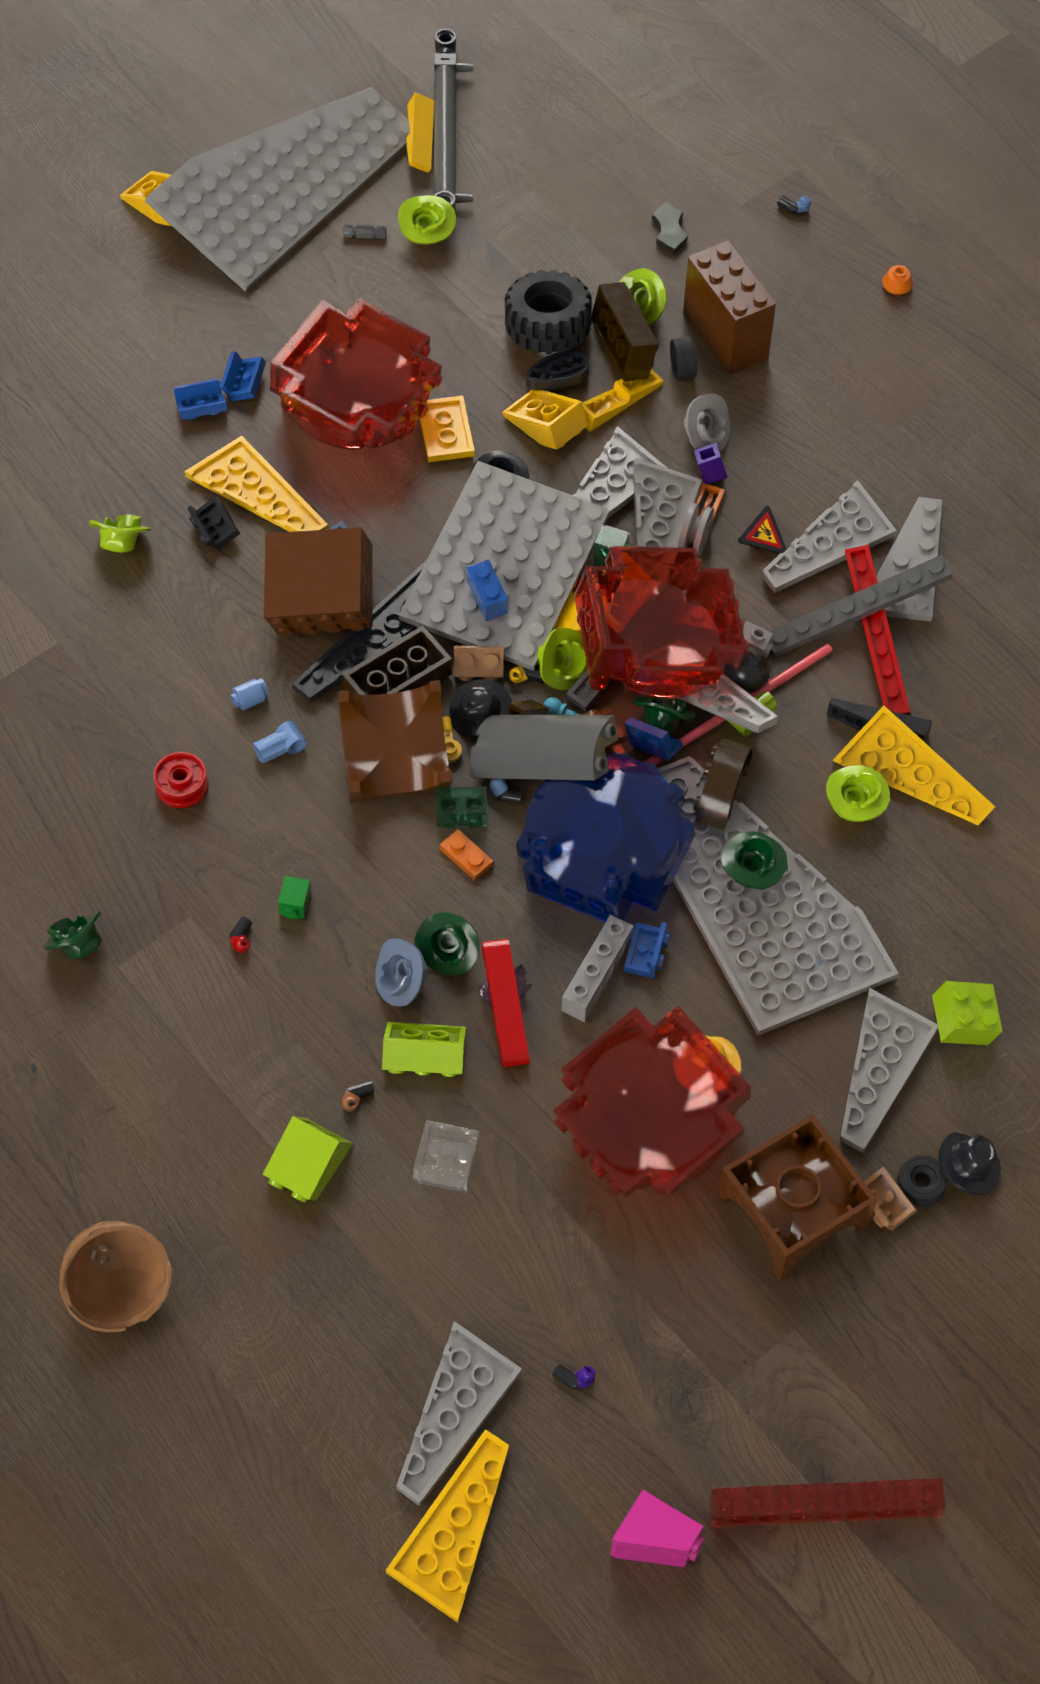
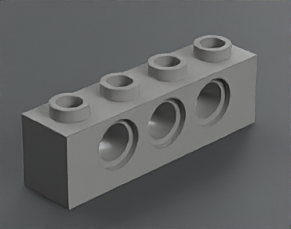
M612 915L609 916L562 996V1012L583 1022L586 1021L631 943L633 925Z

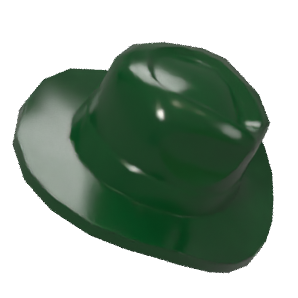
M655 690L649 696L638 695L635 697L634 704L644 706V723L667 731L669 735H673L681 719L686 721L695 719L696 713L686 707L687 703L663 691Z
M749 831L742 832L728 841L722 852L721 864L725 872L744 888L764 890L774 886L782 878L787 867V855L783 847L773 838L763 833Z
M99 910L94 915L88 917L80 914L75 921L69 917L56 921L47 928L50 938L43 948L45 950L61 948L71 959H81L91 954L102 942V938L94 924L102 912Z
M436 912L421 923L415 935L414 945L420 950L426 965L434 971L451 976L460 975L468 971L477 960L479 954L477 932L460 915L452 912Z

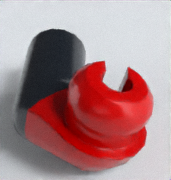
M241 917L229 934L232 947L238 953H244L250 947V941L247 940L245 933L252 925V922L246 917Z

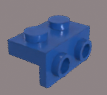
M236 351L231 352L220 385L231 401L255 398L266 361L262 356L242 359Z
M218 378L174 387L176 405L181 420H194L202 415H218L222 411H227L226 401Z
M631 717L624 723L630 745L645 752L669 760L683 747L682 741L670 737L667 731Z
M636 922L624 972L654 979L656 970H662L665 955L661 954L662 947L667 948L670 939V932H666V922H662L660 928Z

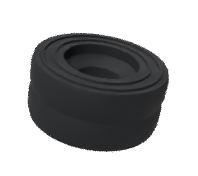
M692 338L672 339L670 341V360L676 380L695 378L697 376L698 364Z
M917 1155L906 1160L901 1166L897 1177V1184L915 1207L920 1208L930 1207L939 1202L945 1193L948 1179L940 1168L939 1161L927 1155ZM923 1175L929 1179L930 1184L927 1187H920L915 1183V1177Z

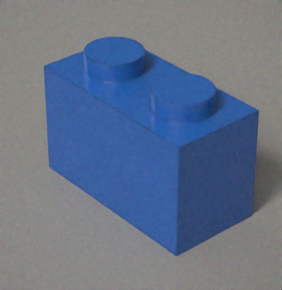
M488 559L466 567L468 586L485 621L508 614V597L490 560Z

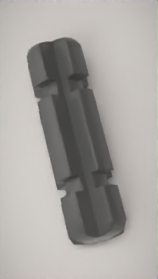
M344 224L343 237L352 238L356 236V238L374 239L375 236L377 239H386L387 228L385 225L374 227V225L356 224V226H353V224Z

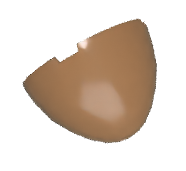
M103 1221L81 1231L65 1250L59 1271V1288L67 1310L80 1324L96 1331L122 1332L127 1327L140 1321L145 1322L160 1308L168 1294L172 1268L164 1246L150 1232L132 1223ZM106 1245L108 1248L101 1249L99 1246ZM93 1250L96 1251L95 1258L91 1256ZM102 1256H107L104 1260L100 1261Z

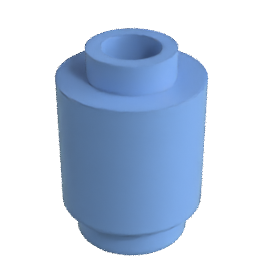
M254 678L234 687L233 694L230 697L236 708L240 707L244 711L265 701V698L269 696V691L262 678L258 680Z

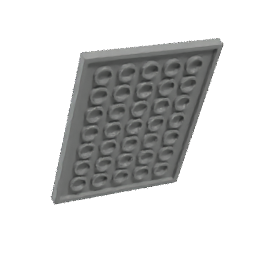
M477 461L399 613V620L417 627L423 625L432 633L467 646H504V660L534 671L538 663V648L545 643L550 632L554 630L610 515V509ZM489 559L508 597V614L485 621L468 586L466 567Z

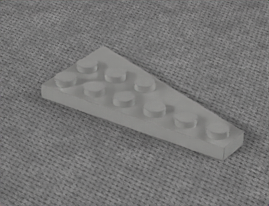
M617 426L613 437L606 443L603 452L599 458H596L581 481L579 489L573 496L610 509L609 517H611L634 499V457L665 468L667 467Z
M634 457L637 562L658 583L651 592V594H654L669 576L678 550L679 537L685 516L691 503L695 502L702 479Z
M857 480L852 485V488L846 494L843 493L831 508L825 510L805 530V533L799 539L796 538L784 553H780L762 570V578L774 593L779 592L846 560L845 549L867 544L871 548L895 537L897 530Z
M918 497L876 576L878 583L938 556L942 509L941 499ZM935 586L885 608L886 616L931 622Z
M677 641L623 666L624 675L756 733H760L777 724V715L682 641Z
M869 988L839 1140L861 1153H864L938 1031V1024Z
M455 1321L396 1486L399 1492L418 1506L423 1503L522 1373V1368Z

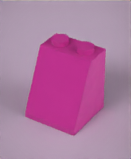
M642 1490L612 1539L610 1555L619 1559L685 1567L689 1560L694 1562L702 1550L703 1546L701 1545L705 1539L701 1536L703 1526L645 1490Z

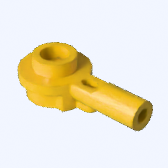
M445 716L442 719L448 763H452L460 758L462 747L458 741L453 739L451 718Z

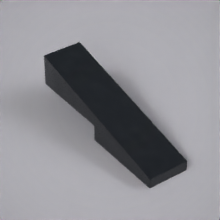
M831 698L827 716L861 730L880 709ZM892 712L925 742L930 732L931 720Z

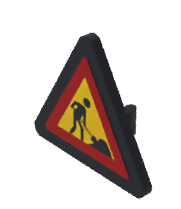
M765 506L738 538L740 544L777 554L784 553L787 550L769 506Z

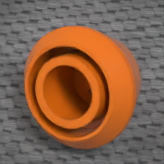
M896 265L891 267L883 276L882 284L889 293L902 295L912 289L913 279L906 267Z

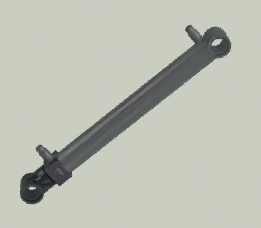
M444 28L435 33L433 196L445 199L455 210V203L473 202V195L456 194V72L473 71V64L456 63V34L453 30Z

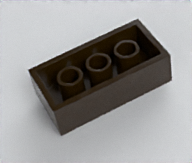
M625 282L600 284L592 310V324L623 381L649 379L651 369L654 366L655 354L659 349L658 339L654 337L649 323L643 317L641 308L637 306L633 294L629 291Z
M422 625L343 673V691H349V693L356 695H381L417 689L427 685L430 681L440 680L441 682L452 675V658Z

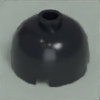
M734 646L723 659L721 665L722 673L748 694L759 691L770 680L766 670L764 669L760 672L759 663L740 647Z

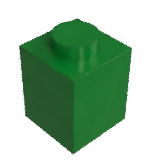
M289 876L284 877L278 900L279 915H283L288 919H305L311 896L310 880Z

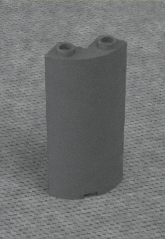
M491 715L484 720L476 732V735L479 737L476 746L471 748V778L596 780L608 773V760L604 747L618 740L615 716Z

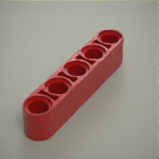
M505 938L481 942L502 1067L530 1064L509 940Z

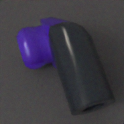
M559 1364L552 1375L569 1388L577 1389L590 1386L595 1380L596 1372L590 1366H584L581 1371L571 1372L562 1364Z

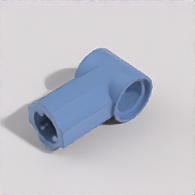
M287 721L281 724L275 733L253 743V748L260 762L264 764L286 752L289 754L300 752L307 745V741L294 721Z

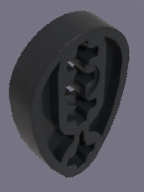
M566 350L562 353L556 352L538 361L526 372V385L532 390H556L578 385L589 376V360L584 354L577 351Z

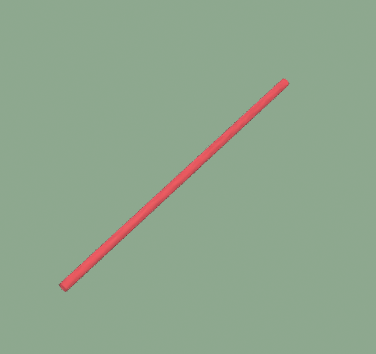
M828 643L768 681L759 691L750 695L755 697L762 691L771 692L833 651L832 647ZM715 715L678 739L682 741V748L720 725L726 719ZM653 755L555 818V824L559 828L570 821L572 813L578 806L587 802H600L621 789L622 782L644 774L665 759Z

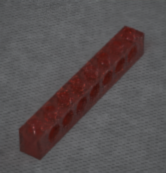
M942 1478L711 1488L709 1496L711 1527L941 1517L946 1507Z

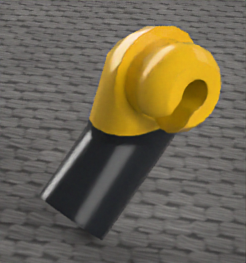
M517 666L509 672V678L514 683H520L529 679L539 683L543 682L540 669L538 668L532 671L522 666Z

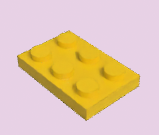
M463 396L417 401L428 462L475 456Z

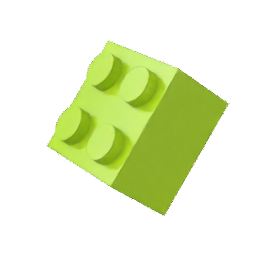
M945 981L932 995L941 1043L989 1045L1003 1032L993 984Z

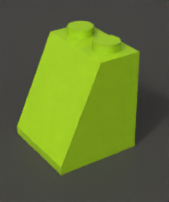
M292 1116L262 1175L270 1178L268 1183L281 1190L284 1187L293 1191L291 1196L306 1203L307 1199L316 1201L353 1143L307 1118Z

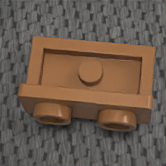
M454 646V677H459V680L463 681L474 680V677H484V680L497 681L498 677H503L504 646Z
M885 1167L880 1168L864 1181L877 1199L872 1218L880 1228L885 1226L893 1231L918 1211Z

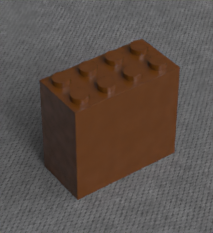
M729 240L689 256L683 312L730 375L769 358L776 303Z
M362 527L265 534L264 618L277 634L282 636H290L293 632L315 634L317 631L323 630L337 633L340 632V629L362 631L364 628L372 627L373 544Z

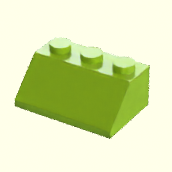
M387 1022L383 1038L382 1070H388L390 1073L395 1074L403 1073L404 1071H414L418 1075L441 1073L446 1077L462 1074L466 1027Z

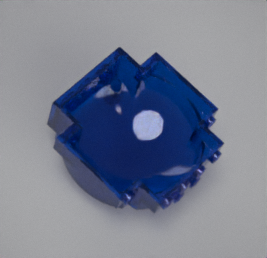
M614 751L611 755L606 754L608 773L596 780L545 779L530 802L526 817V827L516 843L518 857L527 860L523 867L527 891L604 922L607 921L610 915L624 921L633 903L657 912L695 838V824L689 819L681 817L680 813L685 803L684 790L674 783H667L660 775V769L650 762L643 763L635 760L629 754H619Z

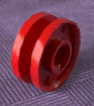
M187 752L169 754L162 758L154 769V783L157 795L168 806L174 808L191 807L200 802L208 791L206 768L203 761L194 754Z

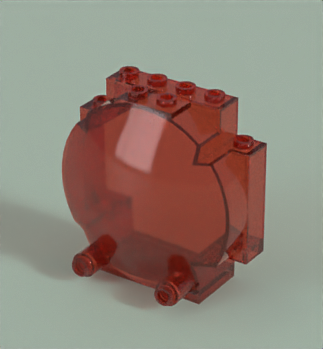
M358 298L347 312L322 300L271 361L270 391L281 397V408L285 412L291 413L295 422L316 440L333 447L349 450H361L365 446L377 448L397 439L402 441L407 434L410 435L413 432L418 419L425 417L429 409L427 400L433 388L437 389L443 378L441 376L442 365L428 358L431 351L429 335L363 299Z
M611 546L604 561L605 566L585 567L575 591L574 599L578 615L577 622L581 630L589 671V684L592 689L597 691L603 690L607 687L610 679L623 682L628 691L657 699L686 697L702 690L707 685H716L720 676L724 674V664L740 665L744 655L748 653V641L744 639L743 634L744 623L739 617V601L735 599L734 580L730 577L729 569L702 568V562L698 558L696 548Z
M635 1006L561 1068L562 1075L564 1076L561 1081L571 1092L574 1090L575 1093L553 1110L556 1117L554 1123L563 1133L568 1131L573 1136L571 1142L574 1145V1150L582 1159L588 1157L592 1171L600 1180L605 1177L608 1181V1186L616 1195L622 1193L627 1198L636 1189L643 1190L651 1184L660 1195L665 1192L670 1197L684 1184L704 1174L715 1164L723 1151L744 1134V1128L733 1115L751 1098V1086L679 1006L654 1026Z

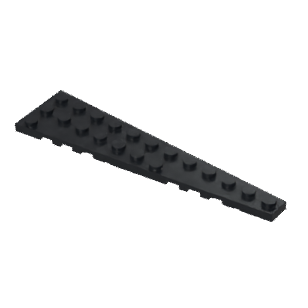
M427 559L372 609V627L364 628L362 631L349 630L292 683V689L311 703L343 681V673L419 628L399 620V613Z

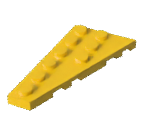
M240 436L185 471V476L190 480L289 532L328 529V524L243 436Z
M884 705L832 760L844 767L852 765L870 767L883 776L889 787L977 826L996 808Z
M486 1429L386 1569V1573L457 1623L509 1450L507 1443Z

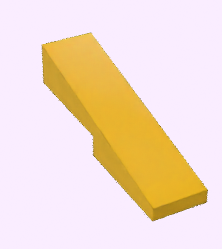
M415 92L407 104L410 133L406 137L409 166L429 173L432 161L434 100Z
M651 369L649 379L632 381L620 379L616 381L613 389L582 403L589 423L585 428L590 432L663 385L664 380Z

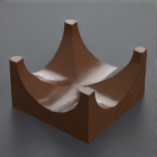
M440 680L430 681L427 685L417 689L391 694L356 695L349 693V691L338 692V708L350 802L450 790L453 780L444 737Z
M813 1114L723 1167L718 1195L723 1202L729 1199L735 1201L755 1223L769 1248L774 1263V1273L779 1280L789 1276L793 1267L804 1255L836 1232L857 1225L860 1231L868 1227L877 1203L876 1197Z

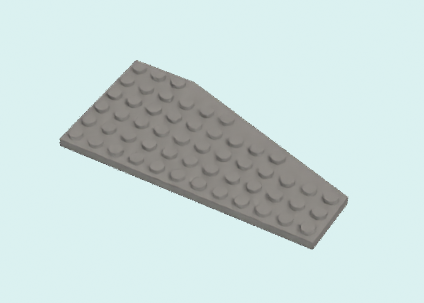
M370 87L192 157L146 197L145 202L246 291L407 146L406 137L410 133L409 119L373 87Z
M688 756L622 782V790L758 1036L868 991L869 988L873 989L898 978L899 973L863 911L858 906L854 907L826 881L827 878L799 853L796 855L769 830V826L742 802L738 803L734 800L725 830L695 822L697 811L693 810L697 796L701 797L707 777L703 776L704 768L693 758ZM755 831L766 834L777 841L787 855V867L780 881L764 890L744 888L736 883L725 872L721 864L723 849L734 836L742 832Z

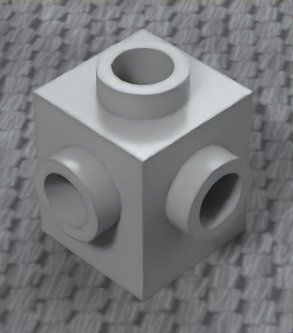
M746 621L734 646L745 650L759 663L762 656L767 658L773 644L769 643L773 633Z

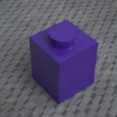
M716 443L694 450L705 484L716 483L728 478Z

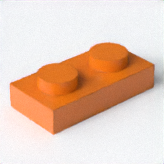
M459 829L440 844V850L474 881L494 866V861Z

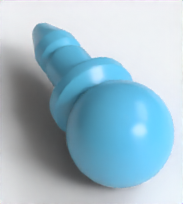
M555 697L547 698L543 703L544 706L548 707V715H580L570 709H566L567 704H562Z

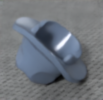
M393 938L387 940L381 948L376 965L375 982L383 1000L392 1006L401 1007L409 1005L418 995L426 979L428 967L420 950L415 945L403 939Z

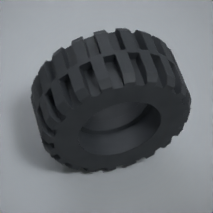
M538 270L537 273L530 272L524 278L522 276L518 278L505 294L506 331L517 345L520 344L526 350L531 349L534 353H562L568 348L570 350L575 348L577 343L580 344L591 330V293L588 291L587 286L583 282L581 283L580 279L575 276L571 277L569 273H559L557 270H551V272H545V270ZM551 310V311H557V312H555V313H542V312H539V311Z

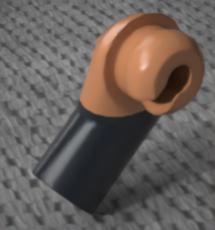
M372 1081L359 1083L346 1089L341 1100V1105L345 1111L351 1112L356 1110L363 1096L375 1093Z

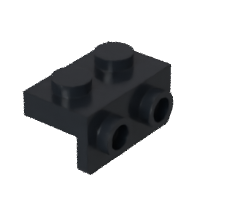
M214 496L198 510L191 505L187 508L191 514L189 520L196 529H200L201 534L199 536L206 546L212 545L215 549L220 550L240 534L237 526L217 496Z

